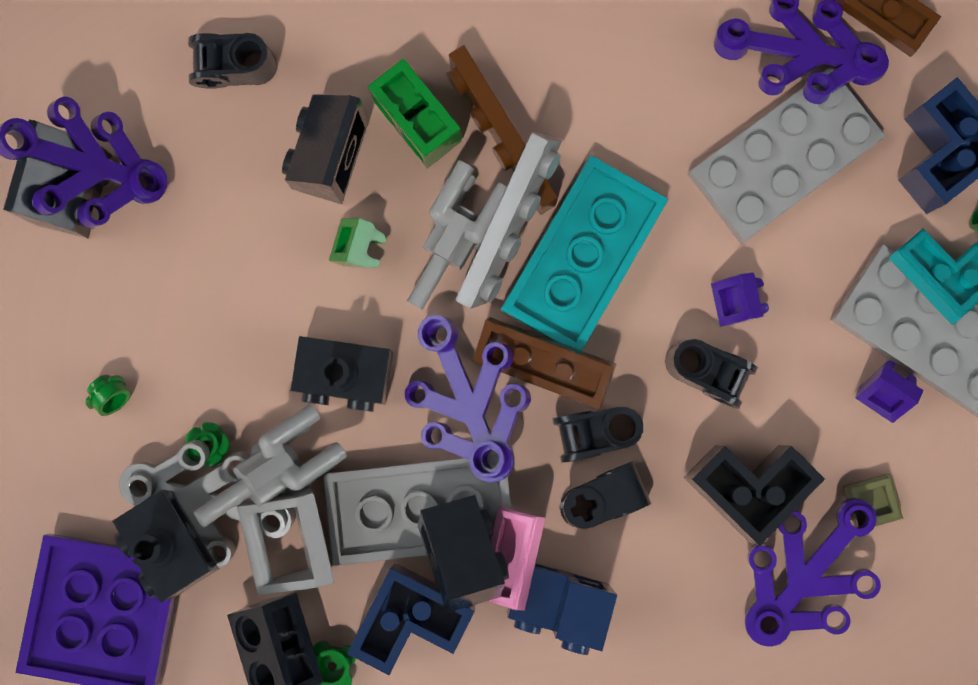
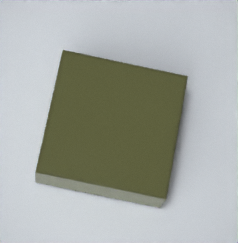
M890 474L880 475L843 486L846 500L859 498L868 502L874 508L877 515L875 526L904 519ZM856 510L851 514L855 527L865 523L866 515L863 510Z

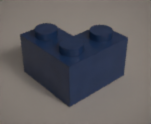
M958 77L904 118L932 152L898 180L925 214L946 205L978 179V101Z
M394 562L347 654L387 675H390L411 633L454 654L475 612V605L446 613L436 583Z
M535 563L525 611L508 608L507 617L515 620L514 627L532 634H540L542 628L551 630L554 633L555 639L562 641L561 647L577 654L589 655L590 648L603 651L617 593L608 583Z

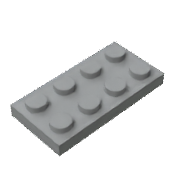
M830 67L823 73L828 75L831 72H833L834 69ZM812 85V87L815 90L820 92L824 91L822 87L818 85ZM846 85L831 93L828 100L822 104H813L807 101L803 95L802 88L692 169L688 176L740 244H742L886 136Z
M884 244L879 246L831 318V321L978 417V306L975 305L960 320L951 325L889 259L895 251Z
M498 454L488 455L487 462L492 468H495L499 463ZM465 458L323 474L333 566L426 556L427 553L418 529L420 510L475 495L479 509H487L493 528L498 506L511 509L508 476L499 482L488 483L481 481L473 474L470 469L469 460Z

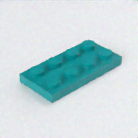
M590 155L501 308V312L546 338L582 351L669 199Z

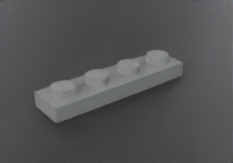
M531 133L455 299L457 302L471 309L484 305L487 302L490 303L497 296L503 282L499 275L505 262H510L520 248L522 239L518 237L525 220H531L539 207L541 197L537 194L544 179H549L559 164L561 155L557 151L562 141L547 133Z

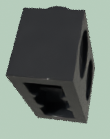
M296 592L263 600L227 615L248 685H319L324 682Z

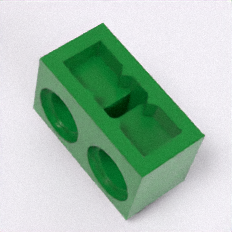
M404 58L367 86L374 104L427 169L462 142L461 128Z

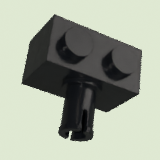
M299 336L290 391L303 393L301 402L329 406L330 397L347 399L346 408L374 412L375 404L386 405L393 351L387 348Z
M160 490L112 520L118 530L114 534L117 545L128 558L134 557L132 562L137 564L142 571L138 574V578L143 589L151 598L157 596L160 603L175 598L219 570L218 565L173 491Z
M475 495L420 510L418 529L445 612L450 613L499 598L506 584L505 580L509 579L508 567L502 552H494L489 537L493 535L492 521L486 508L479 509Z

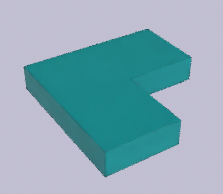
M922 228L889 257L895 266L951 325L960 320L978 303V241L954 261L928 232Z

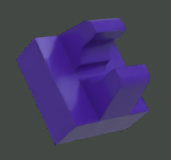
M754 272L739 274L711 283L720 327L764 317L763 314L768 312V303L761 304L758 288L764 286L763 280L755 277Z
M888 360L860 386L855 398L891 423H894L919 403L924 390L917 386V378L913 374H909L904 378L893 370L896 363Z

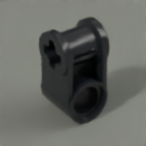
M200 33L191 35L188 38V45L193 49V73L189 74V84L192 86L216 89L238 85H262L270 81L276 74V57L263 39L256 34L219 35ZM254 52L262 53L261 59L256 65L244 67V62L248 55Z
M697 339L676 343L671 346L665 357L666 369L673 378L702 391L704 395L735 409H739L742 404L739 397L749 375H755L758 369L755 364L744 358L722 351ZM686 348L693 350L699 360L697 369L692 373L686 372L680 365V354Z
M616 407L597 412L590 410L552 418L553 424L559 426L564 453L560 456L561 463L602 455L601 453L631 447L641 439L643 434V421L640 415L628 407ZM618 414L628 416L634 424L632 435L624 441L614 439L609 431L611 419ZM573 426H577L580 447H577Z
M631 461L596 476L594 480L569 490L562 497L559 509L562 518L567 524L576 528L588 529L613 518L617 519L650 505L651 501L636 466ZM578 495L582 500H590L593 507L587 510L588 518L586 520L580 515H572L571 508L577 505L575 497Z

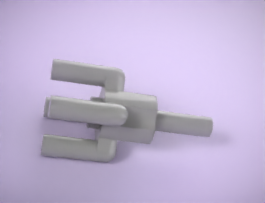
M458 160L430 208V217L434 220L435 227L423 248L433 254V257L407 299L409 303L423 310L448 265L461 270L473 249H479L507 188L504 184L498 183L480 215H476L461 206L477 178L472 175L474 168Z
M309 404L263 434L259 442L252 447V456L233 468L238 482L193 511L198 522L203 527H206L247 498L251 499L257 506H262L278 494H290L309 486L322 477L323 474L335 468L336 464L347 457L346 452L336 442L301 466L298 456L288 444L308 432L310 426L320 420L317 410Z

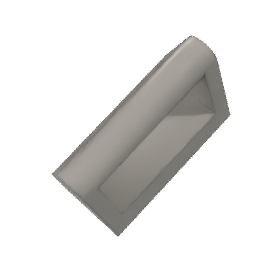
M309 486L290 494H278L262 506H257L252 500L237 505L258 595L311 589L335 583L314 493ZM294 508L308 569L273 578L258 513Z

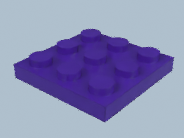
M50 533L44 534L15 673L80 685H158L175 598L161 603L157 596L151 598L139 581L138 574L142 571L137 564L132 562L134 557L128 558L125 556L118 545Z

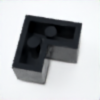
M714 445L683 477L748 542L761 546L825 480L799 452L789 445H778L753 472L726 446Z

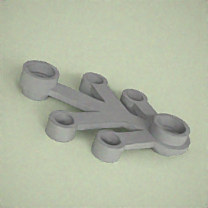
M191 440L179 450V453L157 466L148 462H136L127 467L119 480L120 492L127 502L136 506L160 490L173 491L218 567L225 566L235 554L233 541L222 534L215 521L203 527L196 519L193 511L218 495L212 493L213 491L231 481L238 482L231 463L233 460L243 462L250 457L249 454L242 451L232 453L223 465L186 486L169 482L168 480L185 469L190 471L198 470L208 461L210 450L203 441ZM189 448L196 449L200 453L201 460L199 462L192 461L188 457L187 451ZM135 480H142L147 485V492L140 491L135 485ZM237 506L222 515L240 521ZM294 508L258 513L263 535L270 538L284 536L295 521ZM266 516H276L280 521V526L273 527L269 525L266 521ZM219 545L223 547L226 551V556H217L214 553L213 546Z

